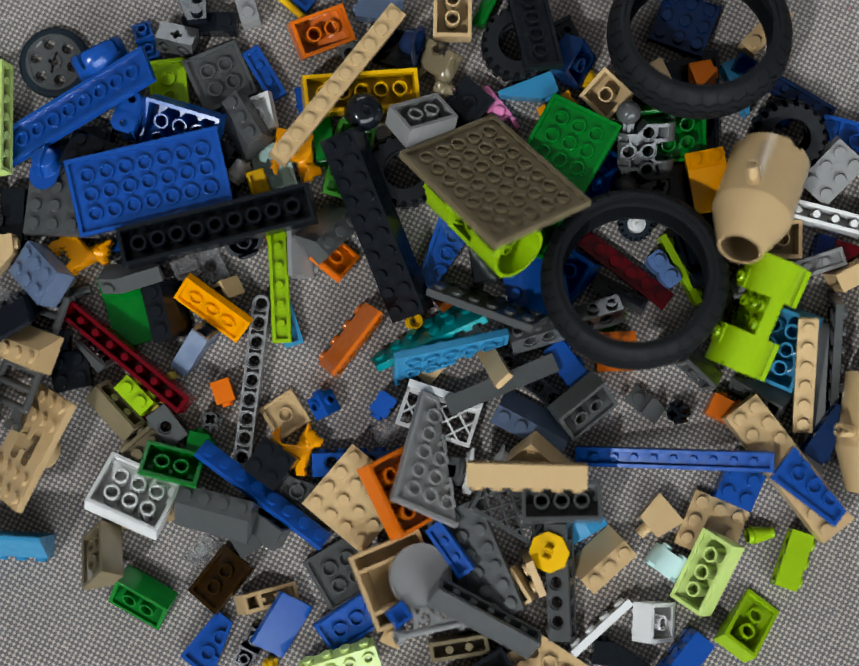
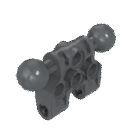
M632 100L622 101L616 111L618 120L622 122V130L618 134L617 169L621 170V174L615 179L614 190L638 188L637 180L632 176V171H637L645 180L673 177L674 157L668 154H656L657 149L655 145L659 142L675 140L676 120L667 117L644 118L634 128V123L640 118L641 107ZM652 128L650 132L643 133L644 129ZM651 146L648 151H642L644 147ZM632 147L629 152H623L624 148ZM644 165H650L648 169L642 170Z

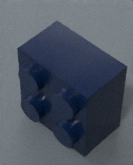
M565 33L559 41L564 66L563 68L550 71L560 84L579 90L597 57L584 39Z

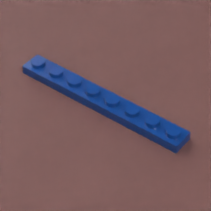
M208 439L195 453L194 456L318 551L330 537V532L276 491L273 492L242 469V465Z

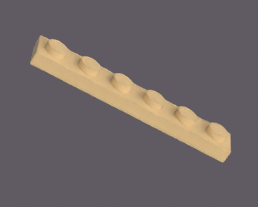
M798 317L792 433H812L819 318Z

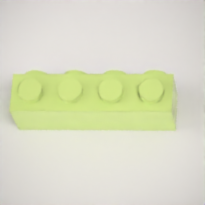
M374 637L362 638L358 642L343 644L335 650H325L321 654L306 656L299 660V666H382Z

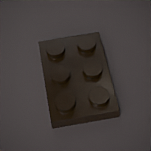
M223 544L188 591L213 614L218 615L254 568L228 545Z

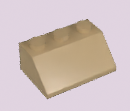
M29 325L1 341L0 357L33 371L51 376L64 338Z
M608 524L574 555L575 574L595 594L632 561L637 554Z

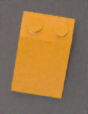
M723 146L684 154V163L694 209L700 214L712 212V203L727 165Z

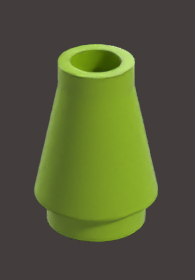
M749 526L744 530V537L748 544L755 545L775 538V530L773 527Z

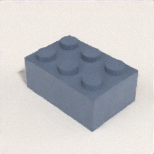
M29 240L25 243L9 271L38 305L51 308L58 306L75 277L45 244Z

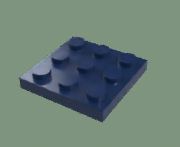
M663 0L647 41L701 60L721 6L704 0Z

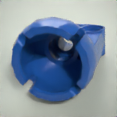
M116 35L109 40L100 42L71 57V64L82 82L129 52L123 40Z

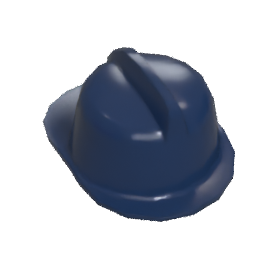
M423 25L405 30L399 41V48L405 54L411 56L413 66L417 65L425 44L426 31Z

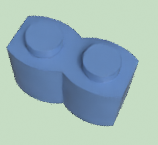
M657 249L644 259L646 268L656 275L657 281L666 289L672 288L682 280L680 272L670 265L668 257L661 250Z

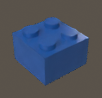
M720 471L711 496L751 512L766 476L757 472Z

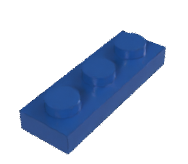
M258 44L242 53L244 60L263 91L268 90L272 92L274 102L287 95L286 90Z
M436 522L425 530L459 580L476 568L447 525Z

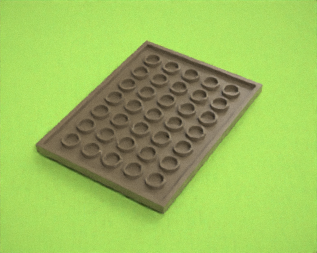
M494 113L399 152V158L494 250L583 210L591 204V199Z

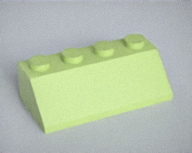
M703 527L669 596L698 616H711L745 547L726 536Z

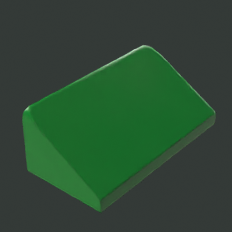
M482 0L472 25L484 30L498 0Z

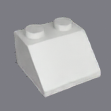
M633 601L632 641L647 644L674 642L676 602Z

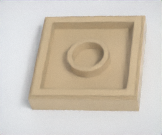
M292 388L259 409L273 432L278 427L281 428V441L312 421Z

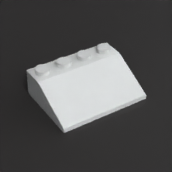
M112 451L84 500L85 510L156 541L171 512L180 485L139 475L137 471L140 463Z

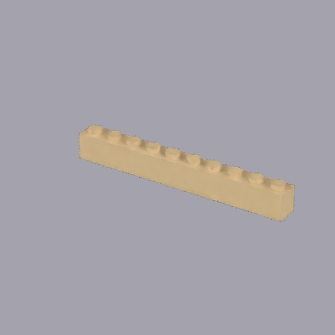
M392 2L271 149L269 157L283 168L286 167L406 17L403 11Z

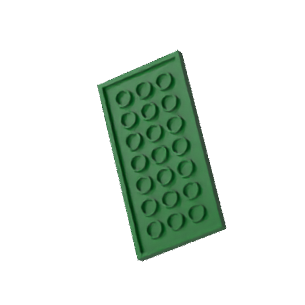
M553 93L526 142L580 191L586 194L616 141L619 132L622 130V125ZM563 219L539 229L543 241L541 249L536 256L538 259H543L547 244Z

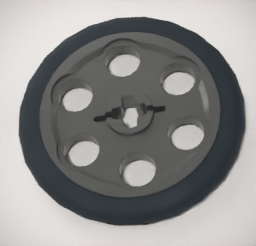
M54 27L37 32L28 39L20 54L19 67L24 82L32 91L47 98L60 96L81 83L77 73L69 71V65L71 64V57L88 49L87 45L80 36L64 28ZM49 40L55 42V46L51 50L45 48V43ZM68 44L72 45L73 51L70 54H65L63 51L64 47ZM40 54L42 57L41 61L33 63V55ZM55 58H57L59 65L56 64L55 67H53L51 61H55ZM46 72V79L38 81V73ZM58 76L65 77L63 85H56L55 80Z

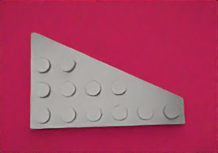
M422 390L417 398L389 500L452 528H456L459 522H456L454 510L456 503L453 497L452 477H449L448 471L449 457L447 456V444L441 426L443 418L440 412V399Z

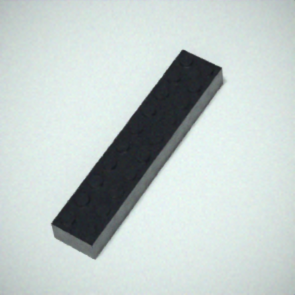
M356 126L320 141L392 323L424 313L433 308V301L431 297L426 296L427 286L364 129L361 126Z
M303 182L115 228L123 267L133 269L319 224L311 187L308 182Z

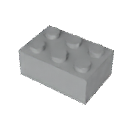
M436 92L390 105L385 124L405 148H408L455 129L458 115Z
M837 135L825 146L824 150L818 153L821 155L818 160L814 159L811 162L813 165L809 169L804 188L824 206H827L859 174V155Z

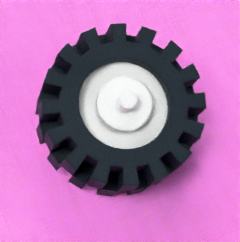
M622 219L617 221L620 234L633 242L647 239L646 236H650V231L654 228L652 226L654 222L648 220Z

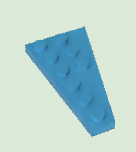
M498 328L491 332L475 333L469 337H457L446 342L438 341L432 345H420L409 350L401 349L393 353V386L399 385V381L405 378L415 379L421 372L431 373L456 364V359L464 356L466 359L472 358L480 350L488 352L507 345L509 340L508 329Z

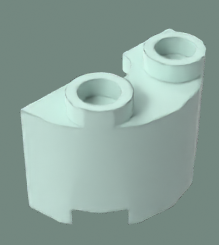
M656 542L643 561L675 584L687 558L680 553L676 556L671 552L673 548L665 542L662 544Z

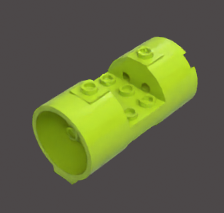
M426 183L423 185L427 195V201H425L427 205L499 277L507 278L520 273L538 255L543 241L539 230L494 250Z
M766 253L757 262L744 264L738 270L734 283L746 289L745 293L740 297L738 310L732 316L731 325L719 320L717 326L712 331V340L704 357L764 382L780 345L768 341L783 305L793 309L797 308L811 272L770 253Z

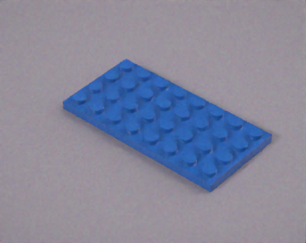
M217 126L63 161L81 238L115 231V228L233 200Z

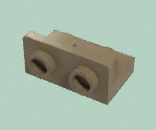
M146 425L137 430L136 433L138 435L133 439L130 437L121 444L123 447L119 450L127 458L138 463L141 462L148 440L162 443L158 438L159 434L155 429L152 430Z

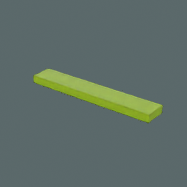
M286 231L267 236L273 344L292 343Z

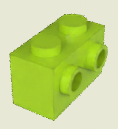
M127 374L114 387L140 416H146L159 403L156 399L157 396L130 374Z

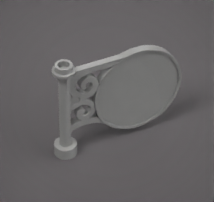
M427 543L408 545L401 549L391 562L389 583L392 592L399 601L402 600L413 616L411 630L404 631L403 628L393 629V640L396 645L405 644L406 639L453 628H458L460 631L467 628L450 617L442 618L436 609H432V611L427 609L431 608V606L427 605L428 592L440 576L452 582L450 566L433 545ZM423 612L427 613L429 617L428 625L425 627L418 628L419 623L427 622L426 616H423V618H421V614Z

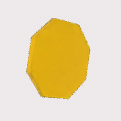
M547 531L533 538L529 554L536 568L552 573L566 566L570 551L562 536Z

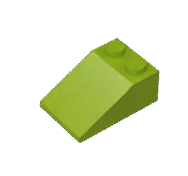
M748 588L721 623L713 640L743 663L753 660L757 657L779 611Z

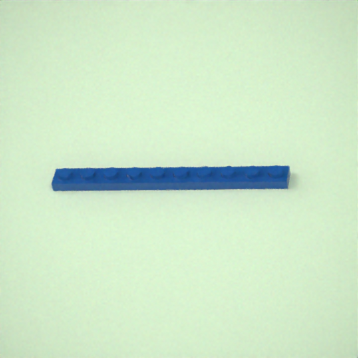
M575 446V462L588 463V466L774 473V451Z

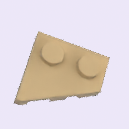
M526 548L519 551L524 561L522 565L526 576L530 575L532 580L529 582L532 592H537L540 598L546 596V591Z

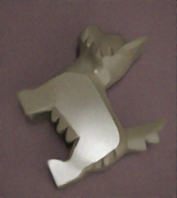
M429 38L425 45V50L421 54L420 67L417 70L418 81L420 83L423 77L430 72L436 78L432 93L437 92L442 98H447L456 92V87L452 85V79L464 57L450 50L444 56L440 51L445 46Z

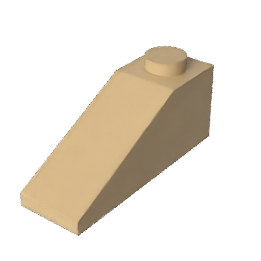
M296 581L235 595L234 600L238 615H248L269 609L280 590L299 599Z

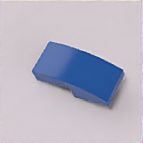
M150 21L132 25L135 41L138 47L142 46L145 48L149 61L162 59L160 51L156 50L155 35Z

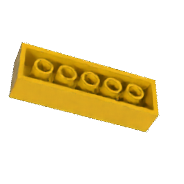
M417 68L362 71L326 117L344 116L346 101L352 95L359 92H368L375 95L382 104L383 113L388 112L390 105L420 97ZM333 73L302 75L300 85L303 110Z

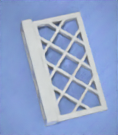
M409 379L395 424L408 429L410 427V423L400 421L403 413L409 410L412 416L414 413L412 409L415 408V405L410 406L407 400L409 393L418 396L419 392L424 390L439 397L440 403L446 404L444 397L454 393ZM483 403L459 412L448 419L443 411L447 404L440 407V411L445 419L441 422V425L447 423L451 430V433L445 435L446 441L469 448ZM466 412L475 414L474 421L466 425L461 415ZM459 416L463 427L454 431L449 421ZM465 429L468 434L467 442L459 441L455 433Z

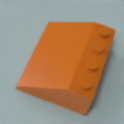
M366 302L363 305L359 304L353 312L356 314L353 319H348L342 326L343 332L340 336L336 334L330 342L332 345L328 351L324 350L318 357L320 360L318 364L336 378L341 375L384 319L381 311Z
M404 446L356 469L391 541L403 538L434 520L389 500Z

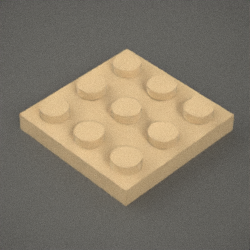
M695 489L682 518L684 522L680 524L673 543L692 551L703 527L738 542L750 512Z

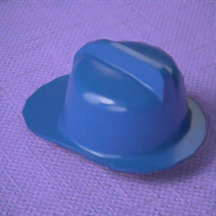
M43 145L33 152L29 179L34 187L48 189L56 183L62 165L59 163L62 156V151L59 148Z

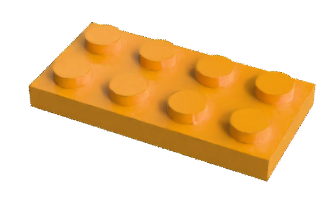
M192 273L188 274L173 297L235 343H237L253 321V318L246 312L242 311Z

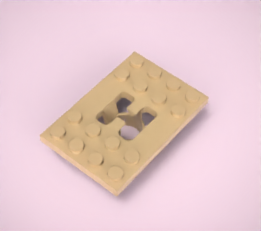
M40 382L29 413H23L20 421V432L11 428L0 448V499L19 513L23 512L44 469L52 467L58 460L61 452L59 440L77 405Z

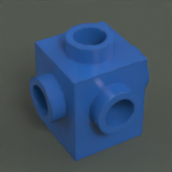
M321 388L312 393V398L306 400L316 421L341 409L331 388L325 391Z

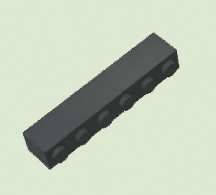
M440 576L428 592L427 605L459 621L466 627L481 633L483 636L494 640L501 646H505L518 655L528 659L541 645L542 631Z

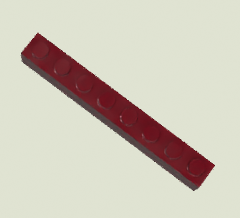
M71 301L64 318L65 321L176 413H185L196 399L195 396L81 302Z

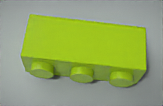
M788 527L770 583L794 592L801 588L803 572L809 566L808 557L810 551L814 550L816 544L813 535Z

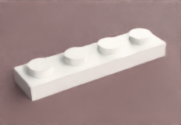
M622 597L613 604L614 608L611 611L602 613L599 617V622L595 625H589L581 638L577 637L570 643L569 651L576 658L634 604L627 597L624 599Z

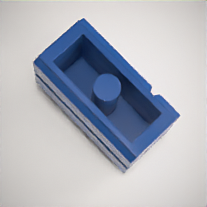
M380 391L376 397L377 400L373 401L369 407L370 411H372L370 415L379 421L382 418L387 419L391 409H394L397 404L396 398L385 391Z

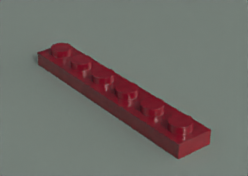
M592 232L584 236L576 245L659 309L663 310L674 296L672 292Z

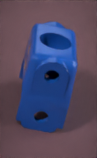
M138 92L116 105L110 121L112 127L119 131L118 133L121 134L123 139L135 143L139 140L146 96Z

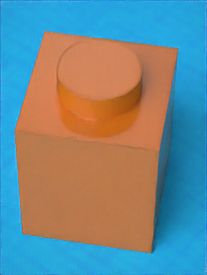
M230 377L210 383L216 405H222L225 408L234 405L233 401L238 400Z

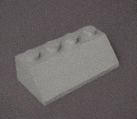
M301 228L287 231L288 275L292 279L315 278V273H319V267L309 260L310 255L292 237Z

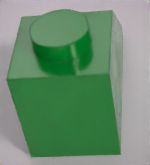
M195 427V431L189 430L185 449L197 452L207 439L219 449L220 447L213 436L206 433V429Z

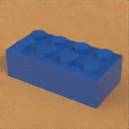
M689 626L688 629L684 628L678 642L676 644L673 643L668 648V655L664 660L660 659L656 666H701L716 646Z

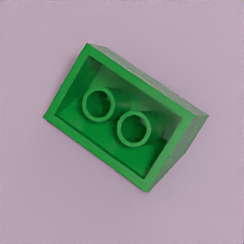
M148 440L137 474L196 488L204 463L194 456L196 453L194 451Z
M128 564L124 569L122 578L115 583L108 602L159 631L175 603L178 592Z

